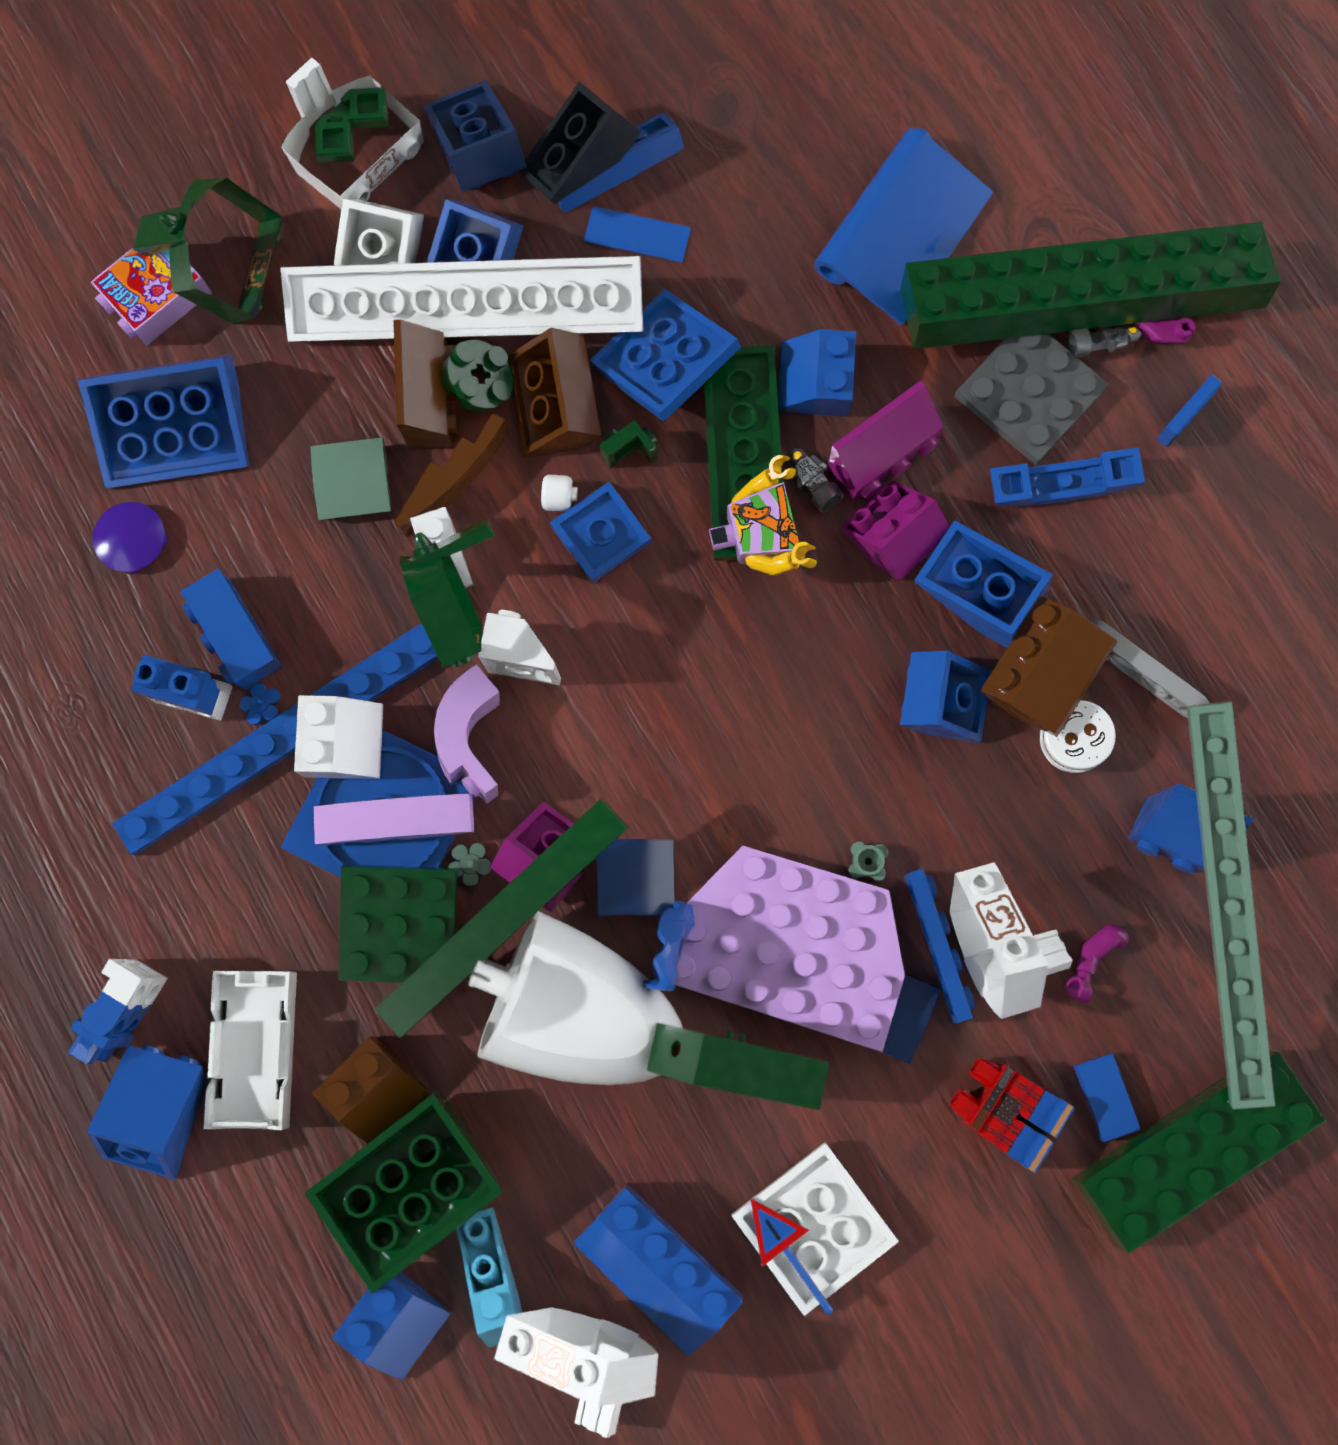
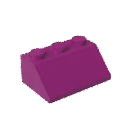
M920 380L832 445L828 462L829 469L827 471L853 503L862 496L865 499L872 497L882 488V481L890 475L897 478L911 466L909 461L919 454L922 457L927 456L940 444L938 439L943 430V425L925 384Z

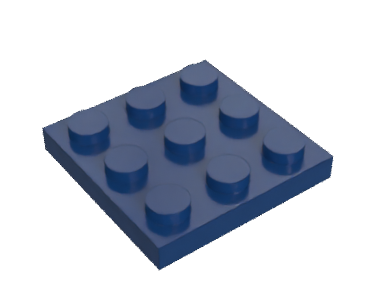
M664 289L643 309L642 332H619L589 361L595 371L664 422L741 347L736 337Z

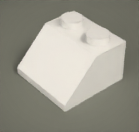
M499 610L498 614L487 613L481 640V652H479L478 657L488 673L560 685L561 677L555 662L526 620L520 619V614L508 610Z
M298 696L294 772L305 778L380 779L383 704L339 696Z

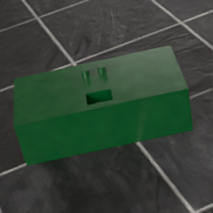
M657 1023L647 1071L697 1086L820 1110L829 1062L746 1043V1035L738 1033L737 1040H732L734 1032L726 1030L725 1038Z

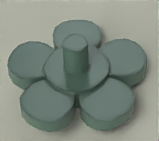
M479 843L472 844L468 854L467 848L459 844L453 848L452 856L460 862H451L448 868H458V877L463 874V883L467 886H473L479 880L476 871L481 875L489 874L491 862L487 859L479 860L486 852L483 845Z

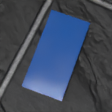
M1211 374L1169 422L1156 440L1165 447L1167 445L1170 446L1221 387L1222 381Z
M1113 1053L1073 1065L1102 1142L1141 1130Z

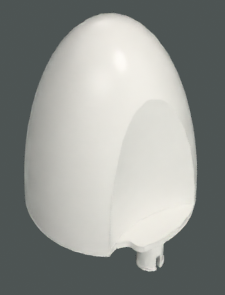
M539 911L536 912L528 924L510 964L507 963L506 966H503L488 959L484 962L479 960L475 966V971L468 976L470 977L468 986H474L496 995L493 1009L481 1038L478 1057L507 1068L540 1077L594 1085H620L650 1080L660 1076L659 1074L647 1071L657 1023L683 1028L677 1013L660 990L648 989L643 986V981L648 978L635 966L594 938Z

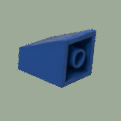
M128 1045L86 1131L101 1158L175 1180L207 1084V1078L201 1064L187 1056H179L178 1059L165 1056L161 1050L152 1046L144 1045L141 1049Z

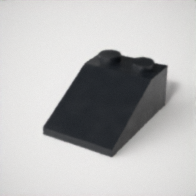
M578 82L526 158L527 167L518 170V172L546 198L556 204L619 163L626 152L632 147L641 131L582 83Z

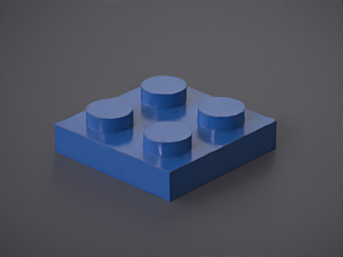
M610 482L550 522V526L592 584L652 543L651 537Z

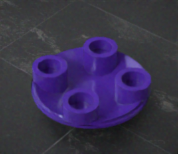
M125 502L117 504L103 513L95 525L92 539L95 553L102 563L113 570L133 575L156 560L168 542V535L161 518L153 509L141 503Z

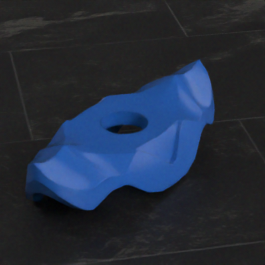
M677 900L673 905L674 908L665 910L661 916L657 934L664 946L656 952L653 959L652 978L643 981V986L648 989L665 991L676 989L674 983L679 977L677 966L684 941L695 926L692 905Z

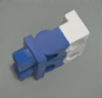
M143 655L133 677L134 682L131 691L143 695L155 703L184 711L187 710L194 714L221 721L233 686L211 679V674Z
M109 959L101 973L110 979L97 1001L89 1004L84 1009L82 1019H76L70 1030L78 1034V1037L68 1053L86 1064H93L95 1059L107 1062L115 1048L130 1045L134 1036L129 1032L138 1027L167 981V977L137 959Z

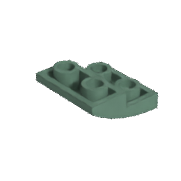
M384 437L311 446L312 475L318 520L393 510L387 477L389 469Z

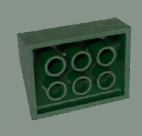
M433 1093L307 1190L305 1195L370 1293L374 1294L504 1191L468 1129L443 1094Z

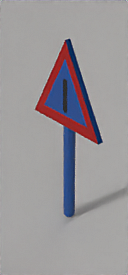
M750 1198L761 1266L766 1265L783 1251L826 1314H832L833 1308L789 1247L810 1230Z

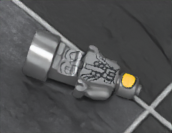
M1100 327L1099 331L1095 333H1090L1088 328L1076 329L1069 332V349L1077 358L1090 356L1091 351L1106 348L1109 349V352H1113L1115 348L1121 349L1130 342H1137L1141 337V331L1137 327L1128 328L1126 331L1123 327Z
M793 449L790 458L796 464V474L794 477L797 481V487L801 490L803 486L809 488L813 495L812 502L821 513L837 506L842 501L844 494L836 483H830L824 476V470H828V466L815 455L808 457L802 449Z

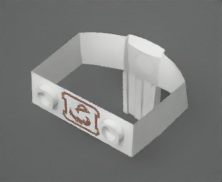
M313 58L309 59L286 81L302 119L288 134L281 148L297 174L340 209H342L343 199L367 201L371 192L403 161L413 158L419 151L420 145L424 142L420 120L387 92L388 107L410 130L340 196L299 164L303 147L310 136L309 128L322 114L332 107H336L341 102L340 98L349 89L377 88L382 86L371 76H367L331 90L321 65Z
M995 862L955 873L950 915L965 958V964L981 997L985 998L992 1010L1001 1019L1041 1007L1046 975L1069 969L1073 961L1071 956L1068 955L1063 941L1061 942L1057 930L1032 935Z
M546 1308L507 1316L494 1359L579 1398L575 1419L576 1424L583 1425L588 1430L598 1432L603 1437L608 1438L616 1433L622 1403L655 1396L658 1353L646 1341L639 1338V1334L603 1319L599 1320L557 1308Z

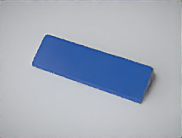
M664 113L636 126L641 132L621 161L558 202L560 208L564 212H568L681 151L684 148L678 126Z

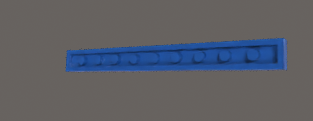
M420 623L309 696H339L373 702L439 658L422 623ZM298 703L114 821L112 825L129 853L134 856L138 855L295 753Z

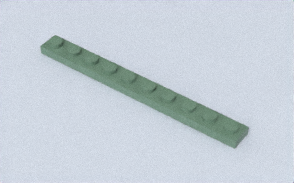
M1229 701L1187 706L1229 1102L1232 1109L1275 1106L1232 702Z

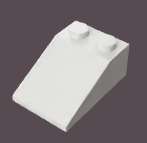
M343 199L334 266L415 263L419 250L424 214L358 199Z

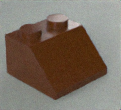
M379 1036L368 1037L312 1092L314 1097L341 1125L367 1144L413 1110L430 1093L427 1087Z

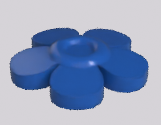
M261 683L254 684L250 689L252 697L244 696L240 700V709L248 712L246 719L252 725L261 724L263 719L271 721L279 714L278 708L273 705L280 701L281 695L275 688L267 690L266 686Z

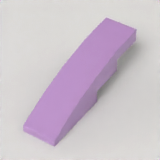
M472 794L406 797L314 806L316 845L349 842L366 843L393 839L410 840L474 832Z

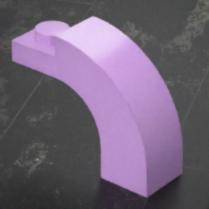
M476 664L457 678L444 694L435 717L434 736L441 768L451 785L464 776L465 778L461 781L466 790L472 794L473 798L480 796L487 804L498 796V784L473 755L468 745V739L474 725L500 705V692Z

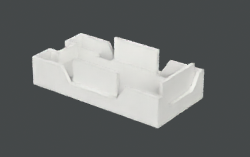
M213 971L211 1012L215 1021L211 1022L208 1078H211L206 1088L204 1129L284 1130L290 1127L297 972ZM224 1000L227 1001L226 1020H223ZM282 1001H284V1013L287 1020H281L283 1013ZM219 1079H223L222 1098H218ZM278 1079H284L280 1088L279 1099H277L279 1091Z

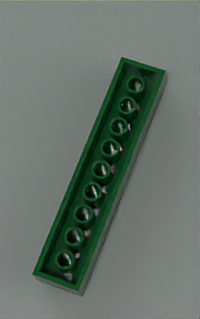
M1262 222L908 262L905 265L900 291L913 349L1066 332L1083 328L1091 329L1266 308L1281 283V279Z

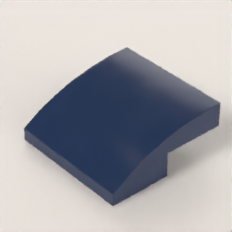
M616 839L597 857L598 917H661L665 910L674 908L673 840Z
M904 972V981L883 1053L910 1065L930 1019L940 988Z

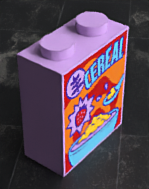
M132 248L91 281L92 285L100 293L95 297L99 304L109 315L116 311L121 317L117 324L131 340L138 336L146 346L196 306V304L173 293L169 250L141 255ZM190 265L196 288L210 295L212 292L202 277Z

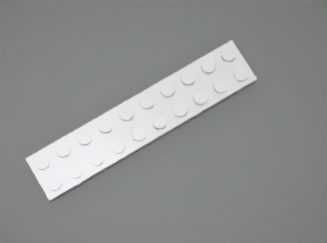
M641 256L280 268L288 341L393 339V320L398 319L441 331L445 337L536 335L543 333L549 328L573 333L643 331Z

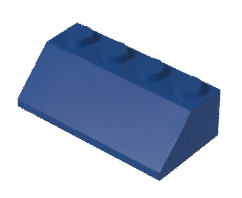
M628 1183L573 1243L687 1356L691 1355L716 1334L743 1303L742 1294Z

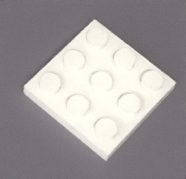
M825 1142L752 1198L810 1230L789 1247L826 1299L899 1242ZM749 1200L731 1215L759 1253L751 1201ZM783 1251L767 1263L770 1270L804 1316L819 1305V1302Z

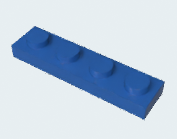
M923 868L909 872L904 875V879L952 1023H960L973 1019L971 1009H975V1003L968 986L962 987L958 972L963 971L960 957L956 949L950 950L945 936L950 934L948 921L943 912H937L933 898L938 897L935 882L931 875L925 876Z

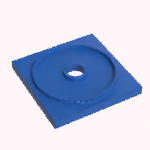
M382 730L380 779L317 778L280 848L340 878L341 866L344 864L440 868L457 834L410 840L393 839L366 843L349 842L316 845L314 806L380 799L470 794L461 781L465 777H461L451 785L441 768L438 756Z

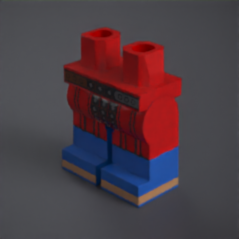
M978 1057L968 1075L983 1084V1088L976 1098L959 1088L950 1101L949 1106L963 1118L961 1123L972 1129L1024 1168L1036 1173L1054 1142L1018 1120V1116L1045 1134L1057 1138L1075 1107L1055 1097L1007 1065L999 1063L996 1065L993 1062Z

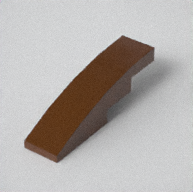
M492 413L475 444L461 438L444 468L430 462L394 522L401 535L408 537L414 533L410 518L442 507H448L468 488L488 465L509 434L505 419Z

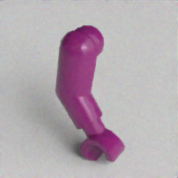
M1189 318L1133 323L1135 324L1134 327H1137L1142 335L1154 343H1184L1190 340L1195 332V324Z
M1107 924L1082 944L1076 965L1077 977L1070 978L1065 985L1069 996L1085 1004L1091 1000L1092 987L1090 980L1091 976L1095 975L1098 961L1114 948L1122 949L1128 944L1129 935L1126 930L1116 924Z

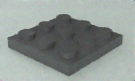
M1040 334L1005 339L958 388L954 397L1034 465H1037L1102 395L1109 384L1052 336Z

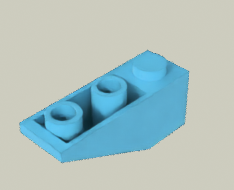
M493 1207L477 1212L457 1228L477 1335L489 1348L499 1345L507 1316L522 1313L518 1291Z

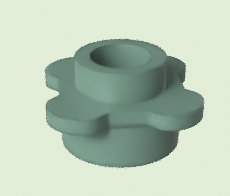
M860 841L854 843L850 849L853 854L852 865L848 868L850 876L854 879H859L861 876L870 877L876 882L883 880L886 876V871L883 867L885 858L888 856L887 848L882 844L865 846ZM866 858H870L872 860L871 865L865 864Z

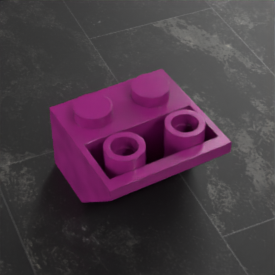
M893 480L883 486L868 503L855 511L850 519L840 527L842 532L879 570L899 581L938 546L950 528L936 500Z

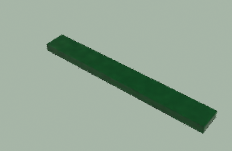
M601 798L375 1008L377 1013L399 1038L405 1036L475 971V966L479 960L482 962L486 961L527 923L537 911L541 910L623 834L629 826Z

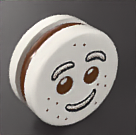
M1080 700L1058 737L1043 730L1040 731V745L1047 760L1056 768L1069 773H1083L1104 762L1111 754L1116 738L1115 727L1110 716L1098 705Z

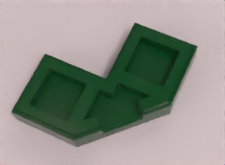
M385 87L349 89L340 98L341 102L328 115L324 114L315 123L316 158L318 163L354 161L353 128L388 126V97Z

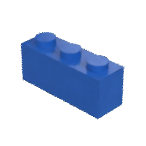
M219 568L180 591L187 602L182 605L184 612L193 624L199 622L205 632L200 635V638L211 654H218L222 661L218 668L230 685L235 683L242 689L247 690L283 668L231 580Z

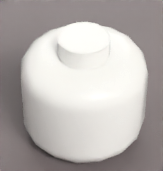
M549 474L543 478L541 492L543 509L566 512L571 508L572 501L577 502L578 487H573L571 477Z

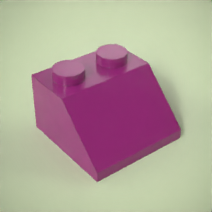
M543 801L505 838L490 868L511 883L574 823ZM589 865L543 908L551 913L572 890Z

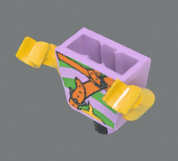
M784 455L773 457L769 468L751 479L732 498L731 504L727 506L729 524L709 529L714 551L735 546L740 564H747L751 569L772 576L797 569L799 565L807 568L816 566L817 560L812 558L804 559L805 554L809 550L816 549V547L806 542H799L784 482L778 484L779 478L792 479L796 474V470L793 468H788L782 473L781 466L790 457Z

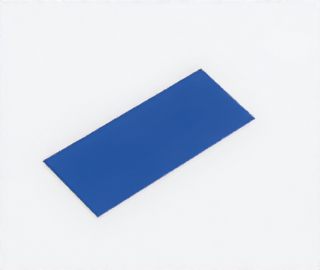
M593 206L584 241L682 262L691 227Z

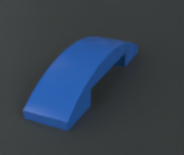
M1139 447L1102 452L1098 458L1028 467V464L1025 463L990 468L995 506H1028L1074 501L1127 490L1144 485L1145 483Z

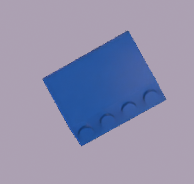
M232 354L93 375L78 380L105 489L249 466L240 389Z

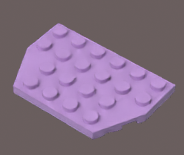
M742 846L687 902L692 905L695 926L684 941L677 966L679 977L674 984L883 1052L905 977L889 890Z

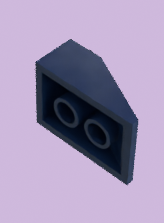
M487 80L423 105L443 154L462 193L468 190L479 189L485 183L498 178L512 176L518 170L527 167L517 132Z

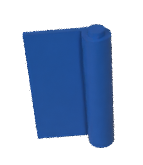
M921 128L907 129L815 260L814 268L828 282L836 285L843 284L844 282L849 283L901 326L907 320L900 291L906 263L949 258L994 191L934 142L932 136L926 130Z

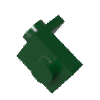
M635 420L621 430L616 428L610 431L599 445L601 457L609 468L638 448L650 463L657 460L656 446H658V442L655 436L647 427L641 429Z

